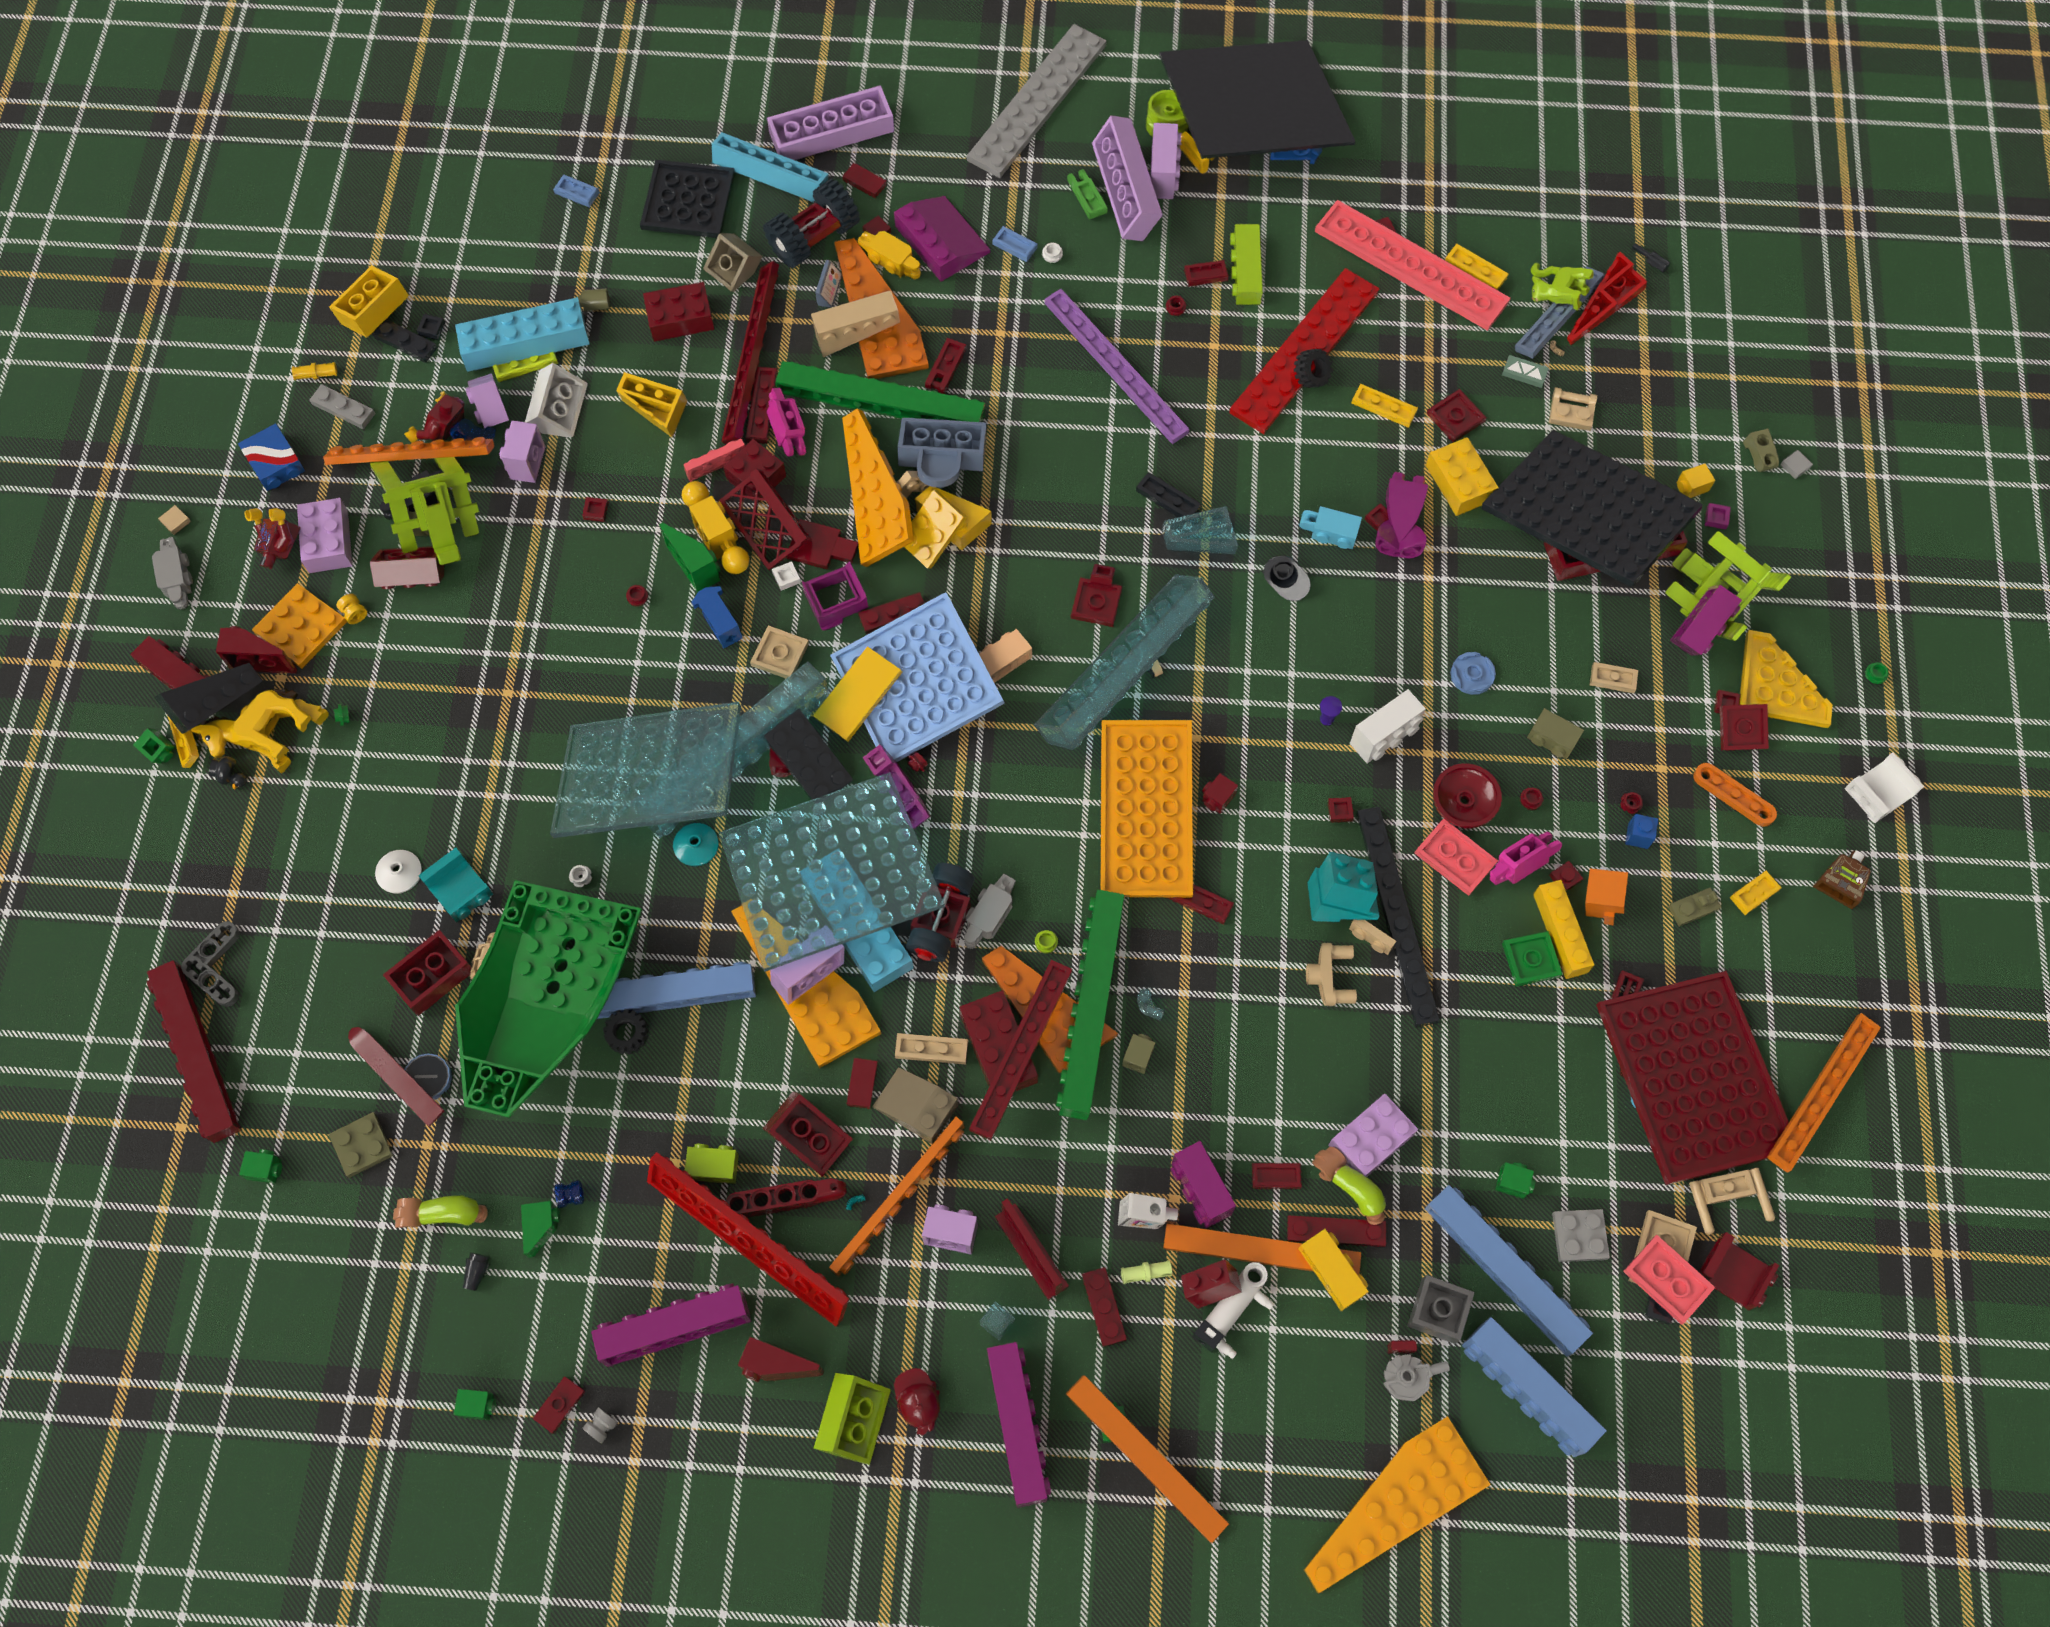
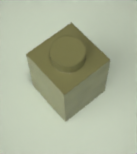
M1133 1034L1122 1066L1145 1074L1155 1042L1147 1035L1139 1034L1137 1036Z

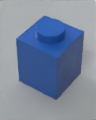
M1635 814L1628 823L1625 844L1648 849L1656 839L1658 818Z

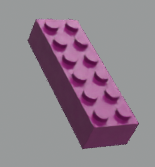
M727 1284L719 1288L720 1291L712 1294L709 1291L701 1292L695 1295V1299L689 1301L679 1299L671 1302V1306L661 1309V1306L653 1307L646 1310L647 1314L638 1317L637 1314L627 1315L619 1323L605 1322L597 1326L598 1329L591 1331L597 1359L600 1363L609 1367L752 1322L745 1294L738 1285Z
M1017 1342L987 1348L1016 1506L1020 1508L1047 1502V1495H1051L1048 1477L1043 1478L1042 1469H1046L1043 1451L1038 1452L1037 1443H1041L1038 1425H1033L1032 1418L1036 1417L1033 1399L1028 1400L1027 1392L1031 1391L1028 1373L1023 1374L1022 1367L1026 1366L1023 1348L1018 1349Z

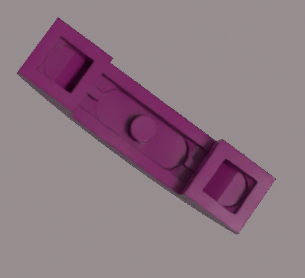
M881 744L863 757L873 774L879 777L900 808V814L911 830H914L931 817L910 780Z

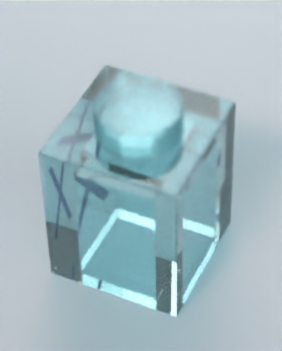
M995 1301L981 1318L980 1326L1000 1341L1015 1322V1317Z

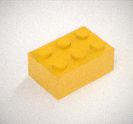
M371 265L329 308L342 325L367 338L409 295L398 278Z
M1468 437L1430 452L1426 467L1456 516L1482 506V503L1499 488Z

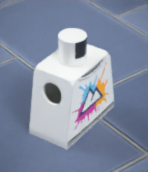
M1129 1193L1120 1201L1119 1226L1158 1229L1165 1222H1177L1178 1209L1166 1207V1199Z

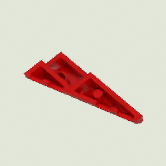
M1621 252L1617 254L1613 264L1609 267L1602 282L1598 285L1582 315L1578 318L1574 328L1568 335L1567 340L1570 345L1574 344L1645 290L1647 281L1633 269L1634 264Z

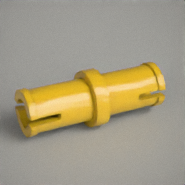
M335 362L326 364L311 363V365L292 367L294 380L306 378L317 380L319 377L337 376L338 374Z

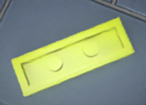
M550 352L549 354L536 355L527 359L493 365V369L498 382L545 368L552 363L558 364L555 353Z

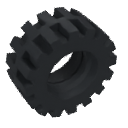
M1310 349L1302 351L1301 355L1296 357L1298 361L1294 362V365H1296L1294 372L1297 373L1295 378L1299 379L1298 383L1303 384V387H1321L1329 382L1328 379H1331L1332 375L1330 372H1333V368H1331L1333 363L1329 361L1331 357L1326 355V351ZM1312 361L1315 363L1316 366L1315 375H1313L1311 371Z
M624 1009V1012L618 1010L616 1015L612 1013L609 1016L610 1020L605 1022L606 1027L603 1028L606 1042L619 1054L624 1055V1053H627L629 1055L632 1054V1051L638 1052V1048L640 1046L643 1048L645 1045L644 1041L648 1039V1028L644 1019L632 1010L630 1012L628 1009ZM627 1023L634 1025L636 1032L631 1039L622 1041L617 1038L616 1032L620 1026Z

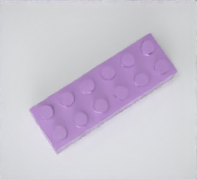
M881 85L767 117L769 133L777 154L792 160L894 132L893 115Z
M1110 116L1093 140L1092 145L1122 239L1143 241L1161 218L1162 211L1131 119Z

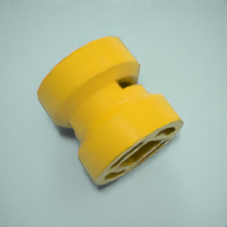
M346 594L338 600L336 606L341 613L345 614L344 617L349 624H357L367 616V610L363 605L359 604V599L355 594Z

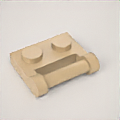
M1555 387L1549 423L1590 431L1593 425L1597 395L1590 394L1588 396L1571 393ZM1563 399L1588 405L1587 407L1560 403L1559 401Z

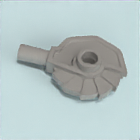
M1399 1354L1392 1361L1389 1360L1386 1371L1384 1370L1386 1382L1383 1384L1395 1399L1415 1401L1429 1390L1430 1378L1433 1375L1450 1371L1447 1361L1433 1365L1422 1364L1420 1359L1411 1357V1354L1402 1356Z

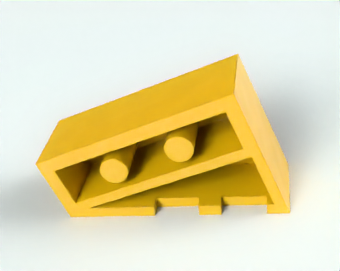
M624 372L616 390L622 401L672 438L687 403L683 391Z
M929 486L915 498L916 511L919 512L932 491L938 490L967 517L951 540L961 551L992 524L990 510L937 487Z

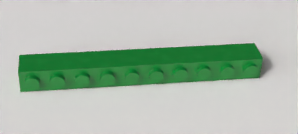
M782 361L775 381L776 387L780 388L784 395L859 409L899 419L918 418L983 422L985 416V403L977 399L970 400L960 398L957 395L950 396L937 391L921 390L917 387L902 386L894 382H882L875 378L868 379L855 374L848 375L835 370L819 369L816 366L800 365L796 362Z
M1097 889L1095 897H1090L1088 910L1092 911L1091 918L1087 917L1085 931L1089 932L1088 939H1083L1081 952L1085 953L1084 960H1080L1078 974H1082L1081 982H1076L1074 995L1078 996L1077 1004L1073 1003L1070 1016L1074 1018V1024L1069 1025L1067 1039H1070L1071 1043L1070 1048H1065L1063 1061L1067 1062L1066 1070L1062 1069L1059 1084H1064L1062 1093L1058 1092L1056 1106L1060 1107L1059 1115L1087 1120L1090 1114L1124 894Z

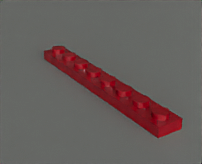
M1050 961L969 1131L992 1141L1073 969L1056 961Z

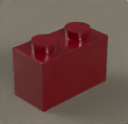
M1226 1259L1181 1276L1185 1299L1197 1309L1242 1292L1237 1269Z

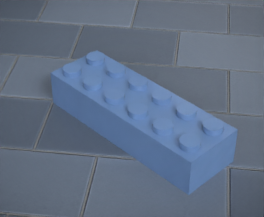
M1492 1317L1483 1322L1462 1344L1465 1348L1464 1353L1474 1362L1477 1360L1484 1367L1482 1370L1491 1380L1496 1379L1503 1386L1501 1388L1502 1391L1509 1398H1515L1521 1404L1520 1409L1528 1417H1534L1540 1423V1429L1547 1436H1553L1559 1442V1448L1566 1455L1576 1457L1587 1453L1606 1432Z

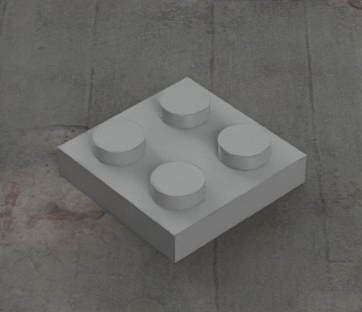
M1603 1209L1554 1211L1552 1213L1559 1262L1608 1260L1610 1258Z

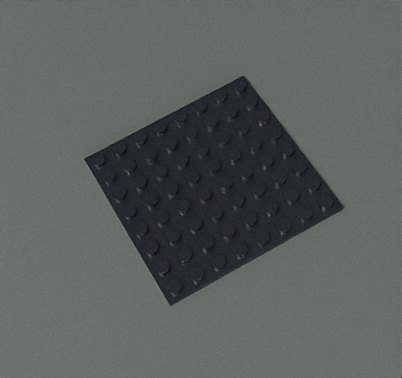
M1308 40L1159 52L1164 69L1202 159L1349 146L1356 143Z

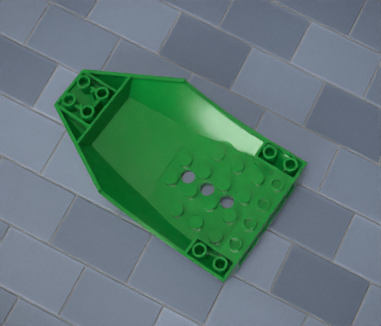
M517 880L514 881L490 947L469 987L459 1002L455 1004L465 1107L510 1118L580 1043L597 1020L617 981L642 912L641 908ZM569 940H575V946L571 950H566V943ZM567 961L568 966L566 970L558 972L559 964ZM554 981L559 982V991L555 994H550L548 992L549 984Z

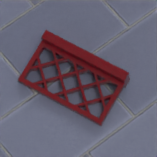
M756 468L750 473L751 476L719 501L766 568L771 570L812 539L764 472ZM751 482L756 487L755 497L745 496L746 486ZM732 497H739V509H731L726 502ZM744 498L755 500L753 512L742 511ZM759 500L768 503V514L757 513ZM742 513L752 515L751 527H744L742 525ZM756 516L767 517L765 529L755 528ZM771 518H778L781 521L780 532L769 530ZM754 531L765 532L763 545L754 542ZM769 533L780 534L778 547L767 545ZM784 535L791 536L796 542L790 548H782ZM767 548L777 549L776 559L771 563L766 558Z
M1007 1198L1001 1202L1002 1212L996 1215L995 1219L1049 1301L1067 1289L1069 1285L1017 1205H1012Z

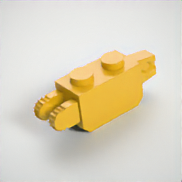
M864 231L858 238V244L868 252V258L874 264L881 265L889 273L896 274L899 277H902L904 274L913 280L920 278V263L912 257L911 246L886 231L878 232L876 236Z

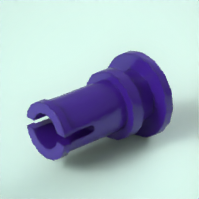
M1328 696L1322 699L1320 702L1321 723L1327 726L1331 725L1334 722V718L1340 714L1342 703L1338 698Z

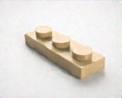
M897 1033L895 1059L966 1065L968 1039Z

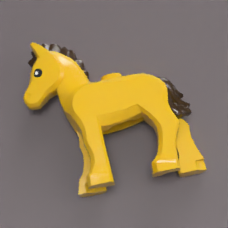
M270 689L258 694L248 706H245L236 721L224 716L222 718L215 716L214 718H209V721L204 720L201 725L195 726L191 731L196 736H199L198 741H204L214 758H221L225 754V746L228 741L268 757L272 765L280 773H284L291 763V760L284 755L287 754L289 749L269 738L279 718L291 716L295 720L296 727L304 732L310 720L318 725H322L329 713L321 706L308 704L301 699L295 700L298 694L293 690L287 692V689Z

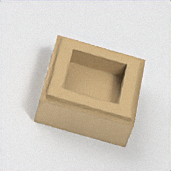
M176 505L158 518L173 535L191 522Z

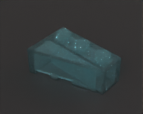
M1226 506L1166 520L1161 529L1167 550L1235 554L1238 548Z

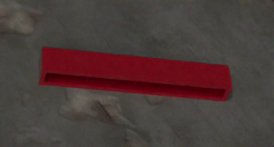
M172 960L147 971L149 977L147 986L151 993L155 994L156 1001H154V1005L158 1013L162 1014L164 1021H161L164 1032L169 1034L171 1040L168 1042L169 1048L177 1056L176 1068L180 1075L184 1076L185 1083H183L186 1094L191 1096L193 1104L190 1107L194 1116L199 1119L200 1125H198L200 1135L216 1143L240 1132L241 1128L181 965Z

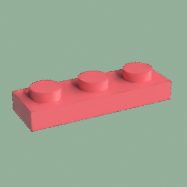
M742 439L731 441L719 449L711 450L707 454L699 458H693L688 463L683 464L689 481L698 479L726 465L745 447Z

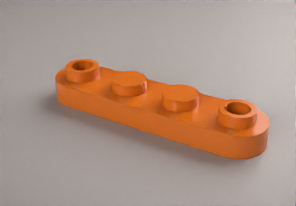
M1703 763L1694 771L1693 777L1698 785L1755 824L1766 827L1771 825L1776 819L1777 811L1773 805L1714 765ZM1702 774L1706 775L1708 779H1704ZM1759 814L1765 815L1766 819L1760 817Z

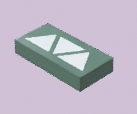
M1509 355L1502 375L1542 388L1549 367Z

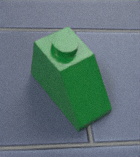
M551 1201L521 1205L523 1253L529 1258L534 1257L557 1230L556 1222H560V1211Z

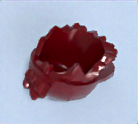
M913 1368L899 1374L894 1382L898 1412L901 1413L906 1423L917 1428V1434L923 1436L928 1431H933L935 1421L939 1416L941 1408L939 1401L940 1391L936 1390V1382L931 1381L927 1373L922 1369Z

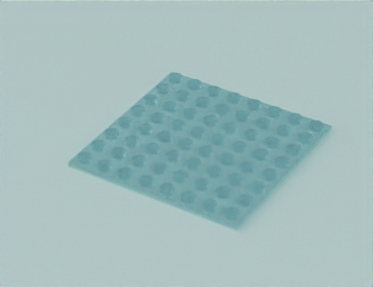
M890 772L719 832L764 972L945 907Z

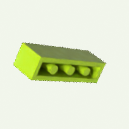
M1235 224L1234 233H1230V245H1234V250H1231V262H1234V266L1231 269V279H1235V284H1232V296H1236V305H1260L1263 293L1260 225Z

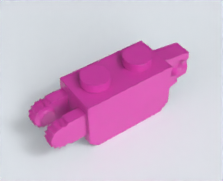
M772 388L769 394L770 400L768 402L767 414L778 445L783 447L788 457L794 454L793 446H795L799 455H804L806 453L803 440L805 427L795 399H785L780 388Z
M1547 831L1539 836L1533 833L1529 834L1502 851L1499 855V862L1490 871V881L1495 885L1506 880L1511 881L1513 884L1517 883L1547 864L1549 857L1561 849L1562 843L1556 840L1548 844L1553 836Z

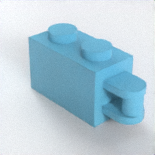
M1320 506L1318 513L1309 510L1303 511L1299 526L1304 530L1312 531L1311 539H1315L1320 543H1330L1343 549H1353L1362 517Z

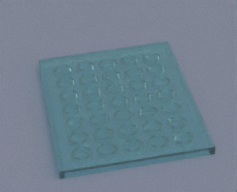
M733 702L571 725L550 831L551 836L559 838L727 816L741 713L740 703Z

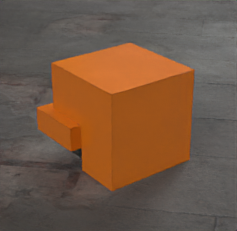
M1590 868L1586 895V916L1604 918V924L1614 925L1615 913L1624 914L1628 872Z

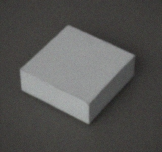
M1799 450L1781 463V466L1794 479H1797L1813 465Z

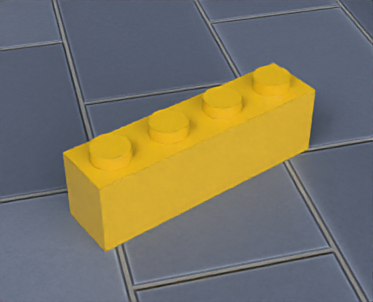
M1562 880L1539 885L1533 895L1545 927L1549 931L1565 979L1587 974L1594 966V962Z

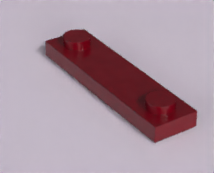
M1290 1215L1287 1217V1241L1306 1242L1326 1229L1328 1233L1332 1232L1341 1245L1386 1246V1221L1372 1225L1367 1220Z

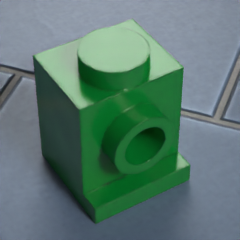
M147 728L133 746L152 763L161 764L162 762H168L173 757L172 750L175 746L161 734V731Z

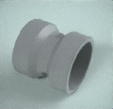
M598 1407L593 1413V1423L591 1421L587 1422L582 1429L602 1444L607 1438L605 1431L614 1429L618 1422Z

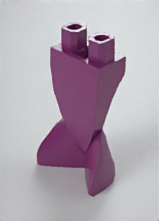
M1394 472L1389 480L1386 491L1389 520L1379 526L1375 545L1379 552L1385 555L1415 558L1422 554L1426 546V534L1416 523L1423 508L1428 485L1425 484V477L1416 475L1413 477L1412 482L1404 481L1405 475L1403 473Z

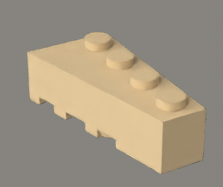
M891 290L811 314L823 358L900 323L898 308Z

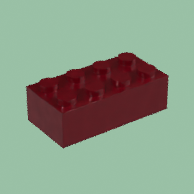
M1003 990L959 1007L960 1017L988 1087H990L1018 1029ZM1031 1059L1016 1091L1038 1083V1074Z

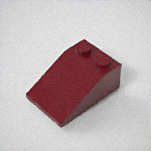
M237 626L220 628L216 653L229 669L250 663L256 672L297 674V668L282 649Z
M794 1091L762 1128L822 1177L853 1139L801 1094Z
M752 1337L749 1338L738 1363V1367L743 1371L742 1374L759 1383L760 1379L774 1381L822 1376L824 1373L819 1364Z

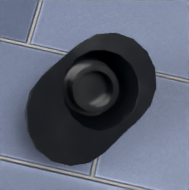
M1280 555L1271 558L1265 564L1264 578L1280 596L1286 600L1297 601L1308 594L1311 586L1310 578L1293 559Z

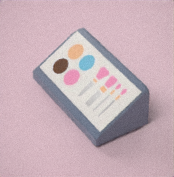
M830 260L825 261L815 294L819 306L832 308L842 274Z

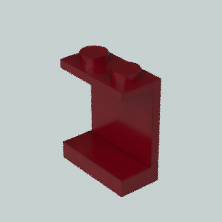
M1725 1232L1718 1237L1699 1273L1717 1291L1747 1310L1761 1307L1767 1298L1765 1294L1767 1287H1771L1778 1278L1776 1271L1779 1265L1777 1263L1769 1266L1733 1244L1732 1242L1735 1237Z

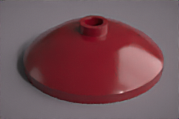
M1456 764L1445 769L1439 775L1433 787V801L1437 811L1446 821L1458 827L1476 828L1483 826L1496 816L1501 806L1502 794L1497 780L1486 769L1474 764ZM1461 799H1465L1468 804H1463Z

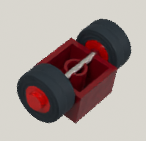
M938 863L935 866L930 879L931 885L926 884L911 924L912 931L906 944L908 951L923 960L944 962L950 947L956 948L966 922V915L971 908L970 897L967 896L970 894L975 879L972 873L950 863Z

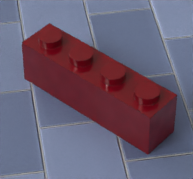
M148 636L130 654L140 666L170 689L209 677L207 674L204 677L200 675L201 671L191 662L188 665L183 662L185 660L184 657L174 650L171 653L168 650L169 646L161 639L156 641Z

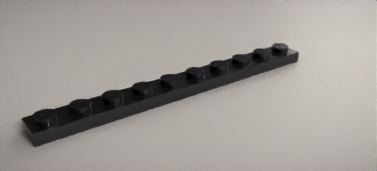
M1380 806L1358 810L1356 815L1369 861L1373 862L1377 890L1391 938L1396 940L1393 948L1415 1028L1437 1024L1440 1019Z

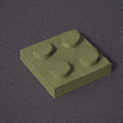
M374 1112L329 1134L345 1175L348 1178L394 1156Z

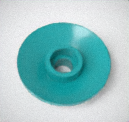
M701 823L686 825L678 831L673 841V850L676 857L688 866L707 864L715 857L719 848V841L715 831ZM693 839L699 840L695 845L691 844V841Z

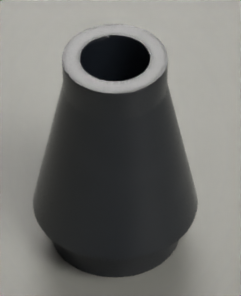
M470 1252L469 1258H466L463 1288L477 1291L482 1278L490 1266L488 1263L490 1257Z

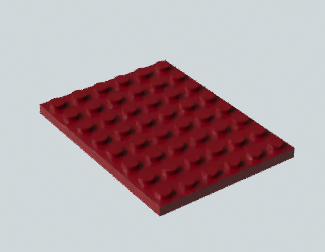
M1727 971L1600 1001L1596 1004L1665 1185L1768 1159L1767 1156L1789 1121Z

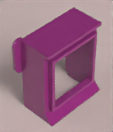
M850 561L842 568L807 582H802L804 594L821 630L825 631L843 623L842 618L868 608L867 596ZM847 580L855 597L823 610L815 591Z

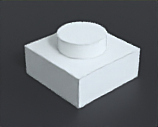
M792 561L772 569L781 591L801 583Z

